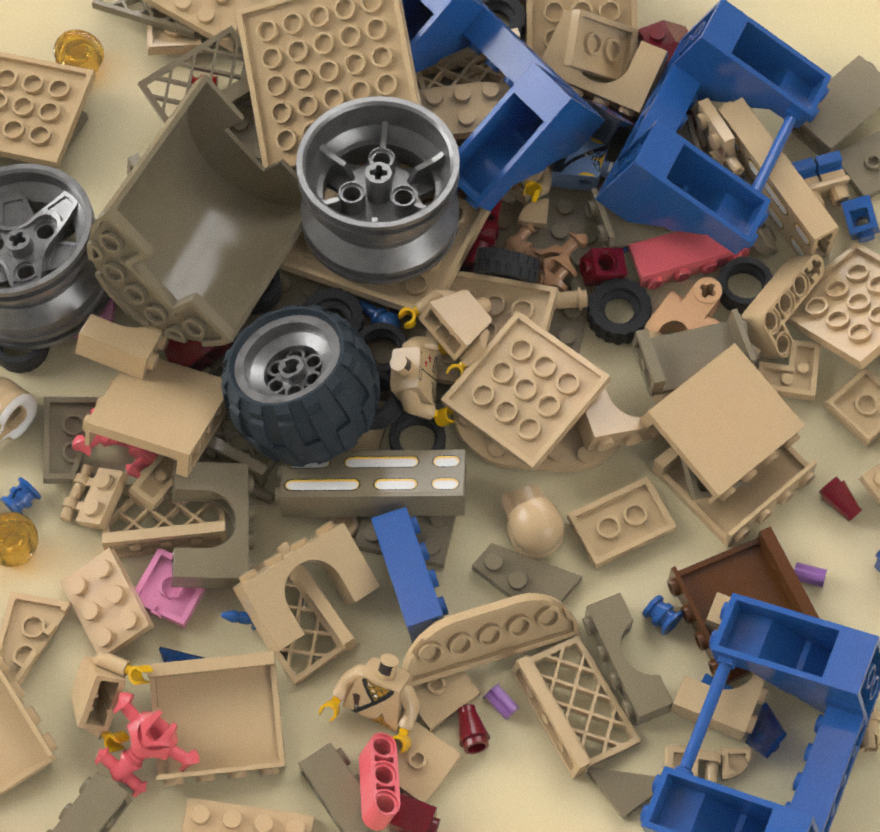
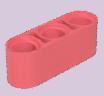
M379 732L371 737L359 755L362 819L367 827L375 831L385 829L397 814L401 805L397 745L389 734Z

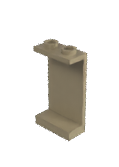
M860 55L830 79L827 85L829 92L823 101L818 104L817 107L820 110L811 123L806 121L798 129L793 127L791 131L818 156L836 151L838 145L880 110V72L873 63L866 61Z
M597 188L591 189L590 201H587L588 212L591 218H596L598 238L600 242H605L607 248H623L629 246V244L677 232L662 226L627 222L595 200L598 190Z
M738 309L731 310L726 322L650 338L648 329L638 330L635 332L632 342V348L650 397L673 392L734 343L753 365L758 361L756 346L749 341L747 323L744 318L741 319Z

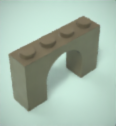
M175 461L172 473V501L208 502L219 506L231 519L233 534L226 542L213 548L174 547L171 587L233 589L232 587L240 583L238 577L254 569V560H249V550L254 548V531H249V521H253L254 503H249L248 493H253L254 475L248 474L247 463L197 462L187 478L176 474L177 461Z

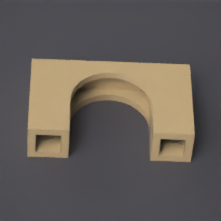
M565 9L542 60L581 97L584 95L593 99V102L618 109L617 113L625 118L633 119L634 116L639 118L669 59L668 52L641 41L629 69L622 77L608 83L594 82L585 77L581 71L563 66L572 14L571 11Z
M90 314L79 332L75 353L142 380L148 369L154 370L159 358L158 352L159 350L164 351L170 338L165 337V331L151 324L148 328L145 326L130 328Z
M606 387L576 422L586 451L595 449L606 451L617 445L633 446L644 440L660 441L665 439L654 425L647 430L640 422L642 417H634L619 410L612 403ZM671 392L653 396L655 405Z
M330 521L315 530L317 536L309 541L306 537L290 545L291 552L284 556L281 553H277L264 561L265 568L256 572L255 568L238 577L240 583L232 587L269 651H280L305 635L285 598L286 580L290 572L297 565L306 562L321 567L331 578L345 604L357 602L380 587L344 522L333 525Z
M719 592L716 593L705 622L709 632L718 630L722 621L720 620L722 606L725 602H729L731 597ZM752 673V677L744 685L735 689H723L708 728L740 741L745 732L751 734L758 718L757 715L752 713L756 703L763 704L769 689L763 686L765 680ZM684 675L670 712L697 722L710 685Z

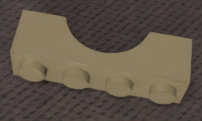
M621 593L586 606L585 618H582L584 628L589 636L594 635L598 644L595 646L596 653L601 663L606 662L609 667V681L615 691L619 690L624 699L621 701V705L627 718H632L635 725L638 726L670 713L673 701L661 676L644 674L635 670L623 656L621 641L631 630L633 618Z

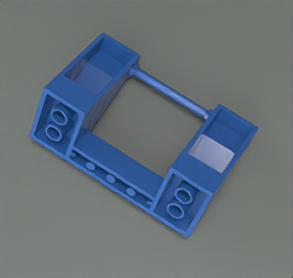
M402 0L415 73L437 64L444 57L469 47L479 56L483 53L488 58L485 63L496 73L501 71L506 75L503 81L511 87L458 148L460 161L457 190L460 191L462 189L467 194L464 199L475 209L478 210L481 207L491 211L513 185L545 170L548 165L579 151L605 121L597 111L481 0Z
M719 0L681 38L595 200L627 222L662 226L672 231L708 235L735 255L745 247L747 249L751 248L759 236L756 233L758 227L762 226L769 216L767 208L771 199L762 194V190L793 127L798 129L806 121L811 123L819 113L820 109L817 106L827 96L829 92L827 85L832 76L727 0ZM709 98L710 101L734 102L743 98L750 108L770 109L784 119L752 186L676 133L677 129L680 130L689 117L686 115L687 110H690L697 100Z
M732 593L729 602H725L722 606L720 626L718 630L712 632L709 640V648H711L710 650L715 661L719 664L680 765L675 766V769L664 766L661 775L657 774L653 781L652 799L649 805H644L640 815L641 827L644 832H829L880 693V638L877 635ZM735 667L756 674L824 714H820L816 720L814 732L817 734L814 743H809L804 753L805 767L803 772H798L793 783L795 794L792 802L787 801L785 806L694 776V773L691 771L730 670L735 669Z

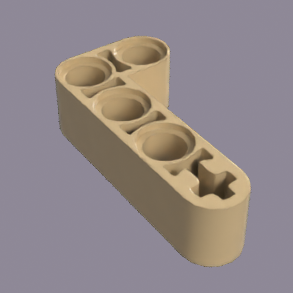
M819 255L789 257L742 314L741 319L744 318L748 326L750 343L761 350L760 358H785L791 354L793 340L785 322L822 278L825 268L823 259Z

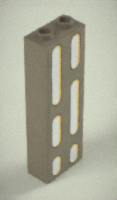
M465 450L344 451L333 457V460L319 465L317 463H310L304 467L289 466L288 463L278 464V481L281 484L279 487H275V504L281 506L282 517L379 516L404 507L407 508L409 516H465L467 479Z

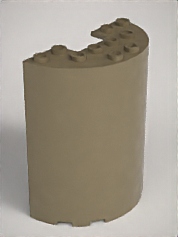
M206 74L198 78L90 228L91 233L90 240L87 242L88 259L95 264L97 269L95 276L102 288L129 316L147 328L151 324L165 331V337L182 343H186L187 340L199 341L202 343V346L208 347L221 346L233 342L303 229L301 220L302 195L298 186L297 173L284 159L265 168L236 135L230 131L229 127L242 121L244 115Z

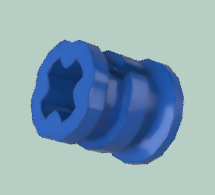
M22 477L18 478L19 485L17 487L13 486L9 490L10 494L0 499L19 518L23 515L22 510L24 508L29 509L33 505L31 503L33 499L40 500L42 498L39 492Z
M657 595L645 607L642 616L645 618L649 617L652 620L651 624L656 628H662L661 635L666 636L678 625L684 613L682 611L676 613L673 610L674 606L670 603H664V598L661 595Z

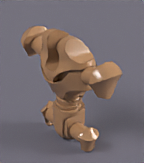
M521 221L519 223L521 228L515 235L506 239L504 249L524 253L541 260L536 284L558 287L559 292L566 291L568 287L563 282V279L567 274L573 278H576L578 275L572 265V256L570 254L578 246L581 249L586 248L588 243L587 235L568 231L570 239L561 247L555 244L549 248L537 250L533 243L525 241L530 234L535 233L533 224Z

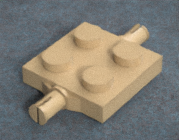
M709 98L701 101L697 100L691 110L695 115L696 133L701 148L704 149L708 156L735 175L742 174L745 168L735 153L734 135Z

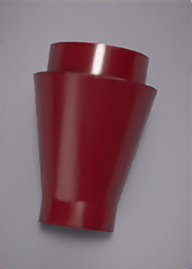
M837 476L818 491L823 497L821 500L845 517L848 522L862 511L845 480L841 481Z
M467 704L459 707L457 713L459 717L460 747L464 748L467 754H476L486 750L489 747L490 735L481 721L475 705Z

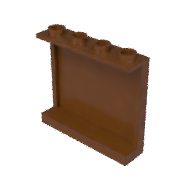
M771 526L759 531L756 539L679 571L676 566L672 567L669 580H667L670 593L673 597L678 596L682 604L680 610L684 613L683 618L687 624L691 623L696 632L694 638L698 648L701 651L705 650L710 660L708 661V666L713 677L719 664L715 661L710 650L711 648H709L712 632L708 631L705 622L717 592L731 597L732 593H736L819 618ZM735 667V669L730 670L725 684L748 676L752 672Z

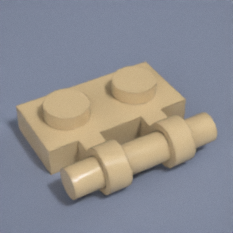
M83 464L80 472L76 473L72 481L74 486L69 497L64 498L61 505L63 510L59 518L64 522L70 523L74 514H78L75 521L81 526L106 530L128 480V476L123 471L98 468L95 477L91 478L94 468ZM89 490L84 502H81L84 491Z

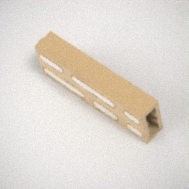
M740 98L734 102L728 101L718 109V113L735 137V153L745 168L744 172L738 176L743 180L747 179L752 185L774 139L745 100ZM782 151L762 190V194L771 199L767 208L768 217L797 256L819 255L823 259L830 255L839 226Z

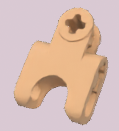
M704 277L694 284L684 298L674 291L670 292L647 321L645 329L664 334L669 331L681 332L721 323L712 317L720 305V298L722 296L721 284L714 278Z

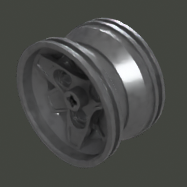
M385 96L364 97L344 102L328 110L312 123L298 147L296 168L298 186L302 195L301 220L304 238L309 249L320 263L335 274L352 281L366 284H393L424 274L446 256L456 239L459 227V200L456 190L459 182L460 161L456 140L447 125L433 112L423 106L408 100ZM400 164H405L413 168H401ZM326 188L338 193L337 197L324 200ZM435 194V198L430 204L424 205L421 203L420 199Z
M14 164L0 167V287L8 284L11 286L10 288H0V347L15 350H35L67 341L79 334L90 314L99 316L110 299L95 276L97 269L94 262L88 259L87 242L90 240V228L96 221L89 198L82 186L74 178L50 166ZM76 232V242L63 241Z

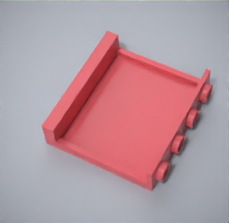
M680 231L627 246L639 276V285L649 290L660 288L664 283L670 281H685L691 275L698 273L710 274L719 267L724 266L731 259L748 257L750 248L747 249L745 247L735 255L708 235Z

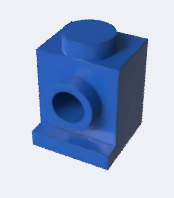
M870 195L841 202L851 239H858L859 243L875 239L874 234L880 233ZM862 219L868 221L867 224L857 226L858 222Z

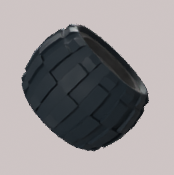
M299 304L284 306L282 309L273 312L269 311L256 318V321L243 328L235 337V343L226 351L222 362L224 367L222 370L223 374L221 375V387L225 408L238 433L262 455L275 462L282 461L283 463H288L289 466L304 467L310 463H317L319 465L333 460V457L344 451L348 452L358 444L357 440L363 433L369 431L375 421V410L379 408V374L376 361L363 336L337 313L334 314L331 311H327L325 307L313 304L308 307L299 306Z

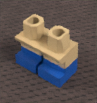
M839 150L815 156L814 160L811 157L792 162V165L823 206L825 205L823 199L829 197L834 207L842 206L841 202L849 200L850 196L847 187L850 178L848 175H845L843 170V159Z

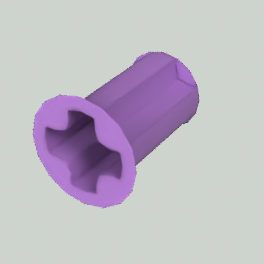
M799 562L796 563L794 571L800 582L823 587L827 569Z
M499 682L482 699L486 698L501 716L507 720L519 709V706L499 686Z

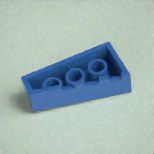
M404 507L373 517L371 520L413 644L424 630L430 627L433 622L443 619V616L449 614L444 597L437 598L434 588L440 586L434 569L429 571L427 569L425 561L430 560L425 542L418 543L416 535L420 534L421 530L416 516L409 517L407 508Z

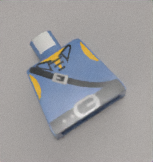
M590 137L579 151L556 161L552 171L551 186L591 191L593 188L598 190L601 178L608 176L615 163L607 161L609 146Z

